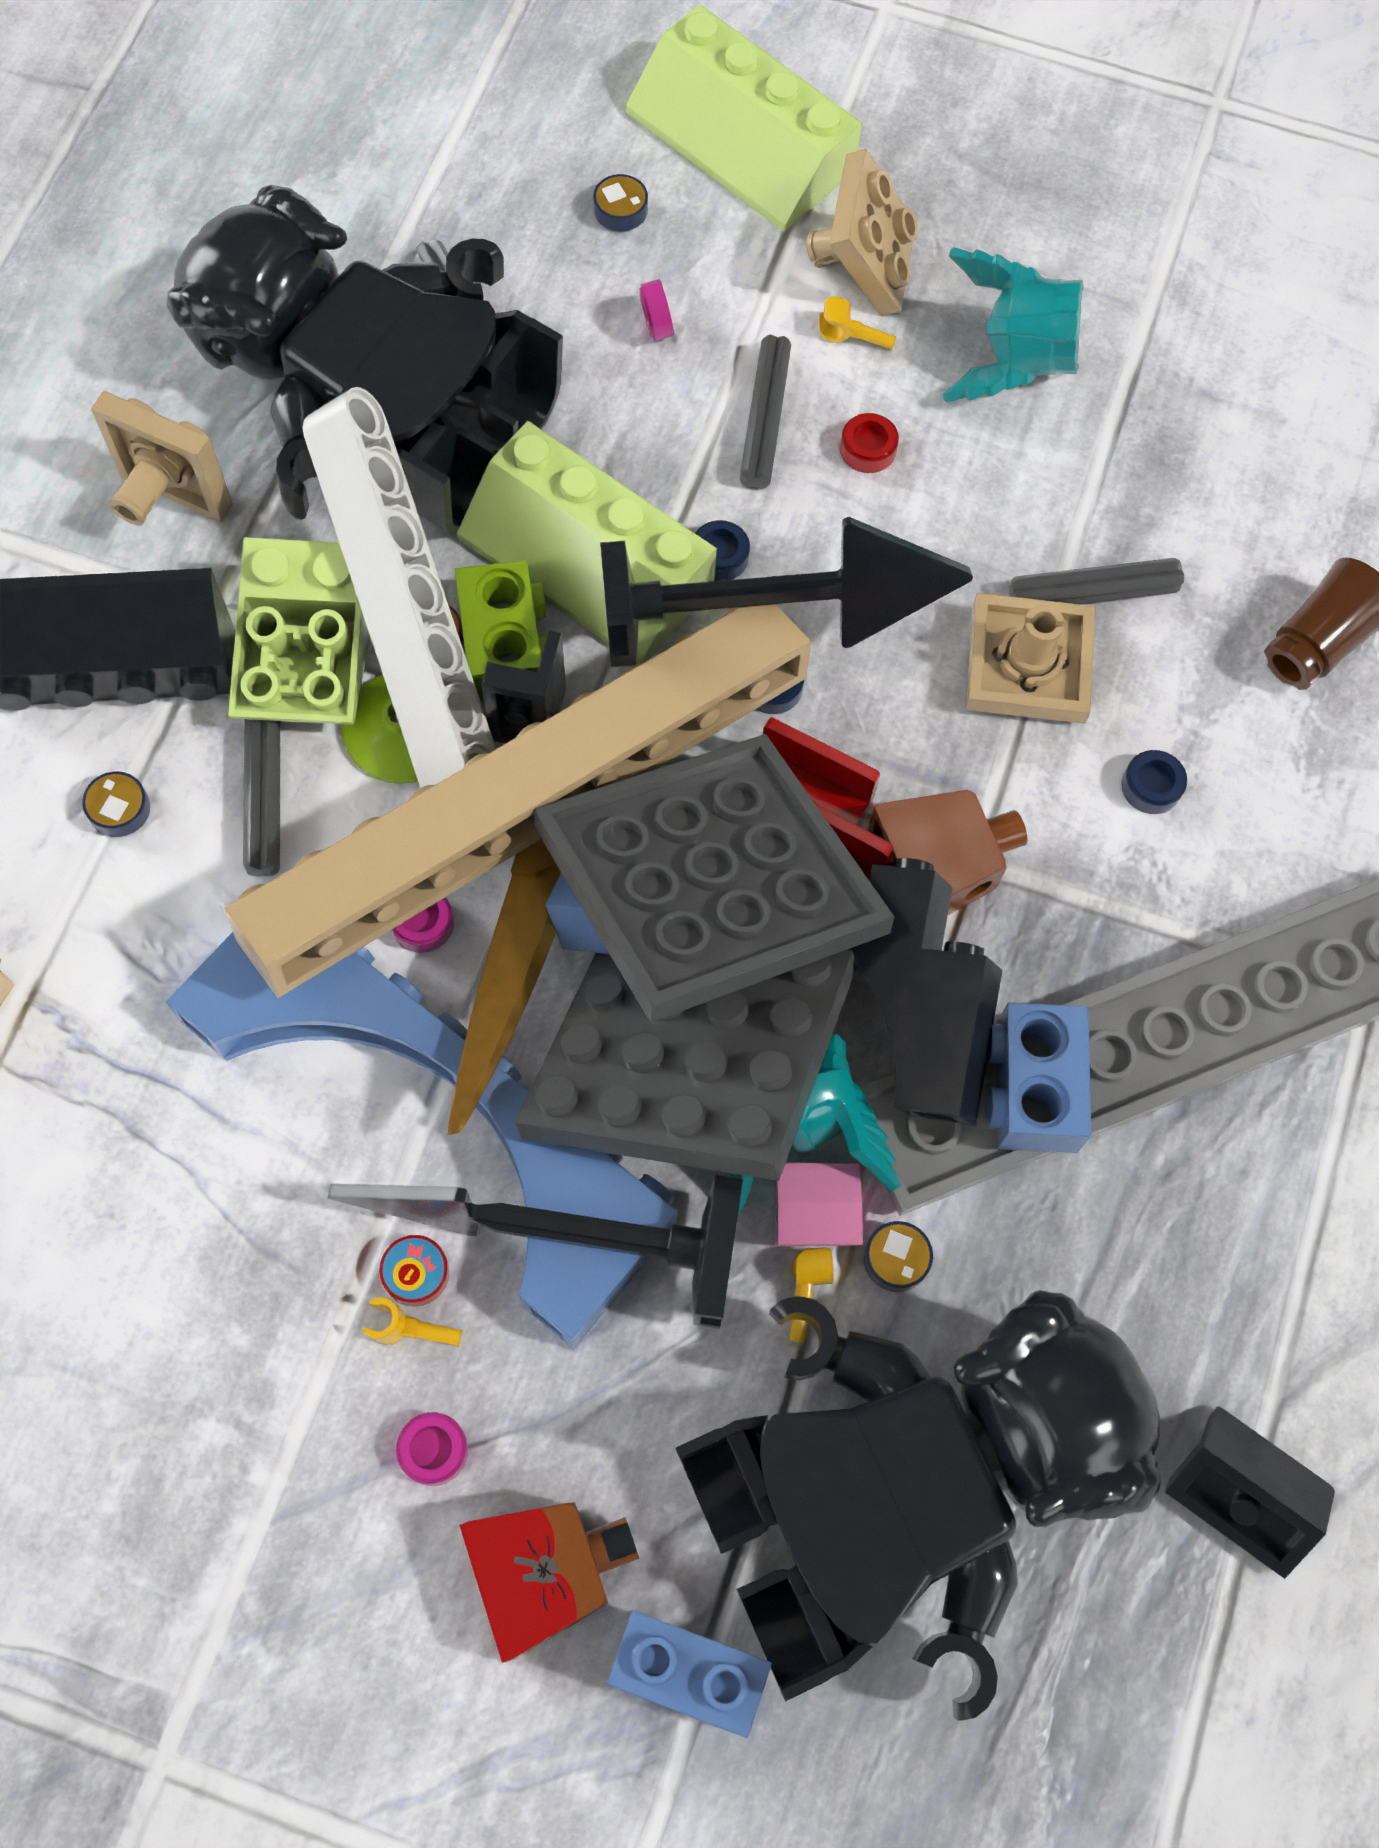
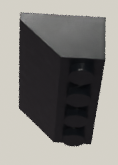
M212 568L0 579V708L19 711L29 708L30 705L54 703L68 707H85L93 701L109 700L145 704L153 701L155 698L182 696L190 700L203 701L212 699L219 694H230L235 627Z

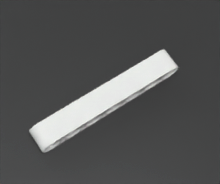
M354 387L309 414L304 419L303 433L420 788L427 785L438 784L462 770L465 764L475 756L482 753H491L496 750L385 414L373 395L365 389Z

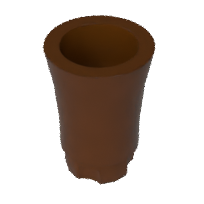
M1340 558L1333 563L1315 591L1277 631L1276 638L1264 650L1268 660V668L1281 682L1290 684L1298 690L1308 689L1318 678L1328 675L1349 653L1371 635L1379 631V572L1370 565L1353 558Z

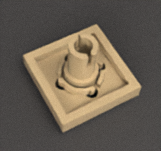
M865 148L846 154L833 225L830 228L820 231L814 230L808 234L807 252L811 262L815 261L814 266L817 268L841 261L881 316L901 312L905 286L910 281L909 262L913 241L916 240L918 234L917 221L913 211L909 207H905L892 188L887 172L878 167Z
M103 391L91 407V411L119 475L125 479L116 495L109 500V504L112 505L110 508L130 524L142 526L160 496H163L222 522L233 506L210 437L201 428L190 422L182 421L177 423L157 414L150 406L138 399L129 398L125 400L107 391Z
M977 593L972 612L965 710L1085 724L1091 710L1096 606ZM992 654L997 655L998 658L1006 655L1007 659L998 662L994 660ZM1066 663L1067 668L1062 669L1063 665ZM1025 682L1024 686L1026 688H1033L1034 686L1035 691L1025 692L1020 687V684Z

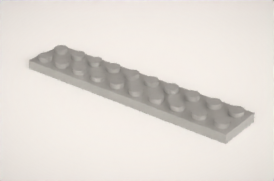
M1379 879L1063 1004L1088 1006L1091 1137L1378 1020ZM1035 1035L1021 1036L1022 1045L1027 1052L1037 1057L1050 1056L1049 1047L1043 1039ZM987 1062L976 1126L912 1117L893 1107L896 1094L895 1072L859 1086L866 1093L868 1098L866 1102L876 1114L877 1119L875 1121L887 1135L888 1140L886 1144L896 1159L892 1166L901 1186L892 1192L887 1188V1191L899 1216L1055 1153L998 1149L997 1128H989L986 1118L989 1088H997V1064ZM1024 1098L1021 1100L1022 1108L1030 1119L1040 1123L1051 1121L1050 1110L1044 1102L1036 1098Z

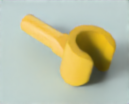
M828 297L825 299L824 312L819 314V331L825 341L839 343L852 337L892 350L896 336L863 325L862 322L851 320V304L845 298Z
M829 1248L804 1249L796 1254L792 1265L794 1284L796 1286L794 1296L813 1299L812 1285L833 1284V1259ZM792 1320L788 1340L805 1343L808 1323L802 1320Z
M384 1297L374 1298L368 1303L375 1309L392 1312V1321L385 1330L374 1331L370 1328L362 1327V1331L376 1342L383 1345H393L403 1337L459 1347L463 1330L409 1317L400 1306Z

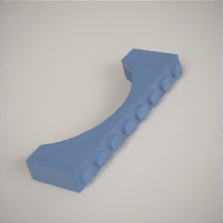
M232 932L166 1001L178 1020L226 1061L248 1052L277 1044L298 1041H341L383 1049L407 1058L434 1072L453 1087L456 1085L467 1035V1029L450 1014L442 1012L437 1018L419 1004L423 996L404 977L398 973H393L388 979L373 967L371 963L375 958L365 946L280 998H277L239 946ZM502 1057L476 1108L492 1126L505 1146L517 1171L526 1207L672 1230L673 1224H677L678 1213L671 1206L675 1200L674 1196L666 1187L648 1174H644L638 1180L619 1164L623 1159L622 1155L521 1138L515 1121L529 1091L518 1083L522 1078L519 1071ZM528 1238L525 1270L519 1292L522 1307L574 1350L650 1257Z

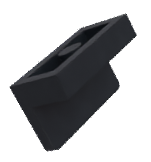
M549 630L538 672L490 662L487 663L481 685L487 722L493 741L506 744L515 739L528 725L535 722H544L560 712L566 690L562 632Z
M1216 1407L1208 1417L1201 1441L1172 1474L1165 1493L1285 1579L1326 1535L1335 1490L1325 1480L1221 1407Z

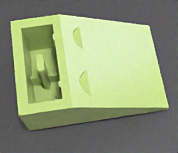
M244 537L228 717L230 719L354 725L370 634L339 542Z

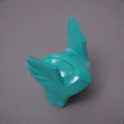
M955 247L950 250L949 257L967 274L976 286L1001 291V294L996 300L985 326L986 335L989 336L992 350L998 362L971 368L960 380L942 394L946 403L965 397L967 400L972 401L985 394L989 397L994 396L1004 389L1011 390L1020 384L1023 386L1028 385L1041 375L1077 373L1079 367L1077 361L1082 291L1084 290L1082 280L1062 281L1061 279L1043 278L1033 267L1026 268L1018 262L1011 263L999 254L991 256L978 249L973 253Z
M832 1034L791 1148L796 1149L798 1152L814 1151L820 1145L843 1131L849 1153L869 1169L892 1192L900 1187L901 1184L892 1166L896 1159L886 1144L888 1137L875 1121L877 1119L876 1114L866 1102L868 1099L866 1093L852 1081L848 1060L846 1059V1041L842 1040L839 1034ZM732 1174V1178L743 1179L738 1213H742L754 1177Z

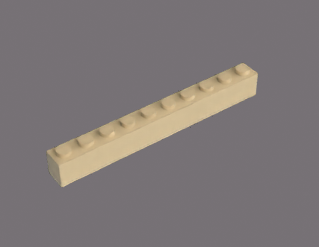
M776 604L729 608L717 621L696 633H687L681 636L669 649L647 662H638L636 665L628 667L619 678L599 690L583 693L568 708L544 722H535L528 725L515 739L491 753H482L475 756L465 764L462 770L438 784L420 788L407 802L381 817L365 820L354 829L352 834L330 847L305 855L289 871L266 884H258L244 891L237 901L224 908L237 943L276 997L280 998L539 841L541 837L534 827L535 808L658 769L806 679L811 640Z

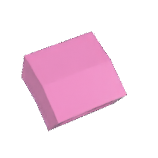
M785 1163L780 1180H774L775 1246L863 1245L860 1163Z

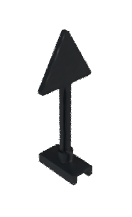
M846 517L842 520L841 568L832 572L662 586L660 581L635 583L625 540L600 542L611 667L636 665L639 620L663 619V613L839 599L841 644L844 648H850L966 585L973 579L970 567L851 517Z
M715 1175L702 1215L701 1228L673 1224L672 1230L505 1203L477 1205L471 1202L467 1189L461 1187L330 1184L327 1198L468 1236H476L478 1225L496 1233L667 1259V1266L694 1270L692 1280L693 1325L720 1329L724 1314L743 1179Z

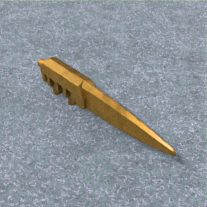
M542 839L517 853L510 870L512 877L492 937L467 1030L452 1100L447 1135L459 1133L466 1126L518 1025L557 932L545 904L561 871Z

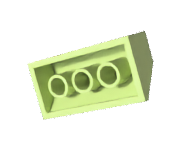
M698 4L662 34L626 104V113L783 232L787 231L841 183L846 154L858 151L862 128L861 121L701 4Z
M529 421L490 460L457 532L458 540L493 564L527 560L530 583L542 582L544 599L608 644L600 542L625 540L635 583L660 581L662 586L714 581L716 547ZM691 611L663 613V619L639 620L636 663L647 662Z

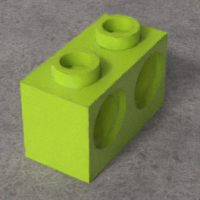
M527 560L454 568L466 660L481 703H484L481 684L488 662L538 672L547 635L538 636L536 619L547 618L542 582L530 583ZM500 601L513 603L512 606L504 609L491 607ZM508 653L522 656L519 660L509 663L497 660L500 656Z

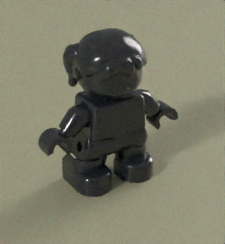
M275 185L261 188L258 191L257 197L249 204L228 208L208 221L199 233L190 240L177 261L174 271V286L168 291L167 308L176 324L184 329L195 348L213 367L222 370L228 366L235 365L252 376L268 380L284 377V380L274 394L270 413L282 446V450L276 459V473L281 498L286 510L296 519L302 520L306 518L309 502L306 487L302 482L309 478L317 477L304 438V419L350 388L359 387L374 396L385 414L417 513L448 533L456 534L490 460L497 454V447L468 429L456 427L444 414L453 403L478 409V419L482 430L506 444L527 421L540 429L544 427L554 409L561 385L563 335L519 310L495 313L489 301L484 300L481 283L492 286L504 277V257L500 248L494 242L486 239L471 238L459 242L450 249L446 257V270L444 271L439 270L437 263L392 264L380 270L360 260L353 261L339 275L333 257L326 250H335L345 245L347 242L346 231L340 226L328 222L317 208L293 189Z
M1042 1290L1034 1291L1022 1304L1009 1311L1004 1319L991 1330L987 1340L977 1350L967 1352L956 1360L953 1365L954 1374L957 1381L962 1384L961 1395L965 1410H963L950 1383L940 1377L930 1378L919 1358L904 1344L851 1330L847 1338L838 1336L835 1320L825 1306L812 1298L795 1296L783 1299L770 1309L769 1315L780 1325L795 1319L805 1321L812 1325L819 1339L818 1350L812 1356L802 1360L790 1359L784 1378L799 1381L812 1378L822 1370L828 1369L835 1372L832 1379L833 1382L864 1398L867 1402L851 1409L774 1414L770 1420H768V1415L739 1419L675 1448L721 1554L761 1536L767 1531L769 1526L778 1524L796 1564L789 1570H775L736 1589L767 1661L772 1663L771 1670L782 1696L786 1702L827 1682L832 1677L848 1671L873 1647L869 1643H878L933 1583L948 1575L942 1618L950 1621L948 1630L931 1635L922 1642L912 1659L933 1668L937 1659L945 1653L956 1651L964 1654L970 1662L973 1671L972 1683L963 1695L952 1700L953 1717L958 1721L976 1718L992 1702L996 1694L998 1680L994 1659L982 1644L985 1635L995 1638L1018 1586L1016 1560L1008 1541L1013 1537L1017 1523L1003 1491H1005L1015 1505L1026 1512V1519L1034 1527H1047L1056 1522L1071 1518L1084 1520L1111 1519L1124 1514L1144 1512L1149 1508L1161 1486L1158 1462L1154 1457L1160 1437V1414L1156 1397L1137 1360L1124 1341L1108 1327L1085 1316L1074 1300L1063 1293H1052Z

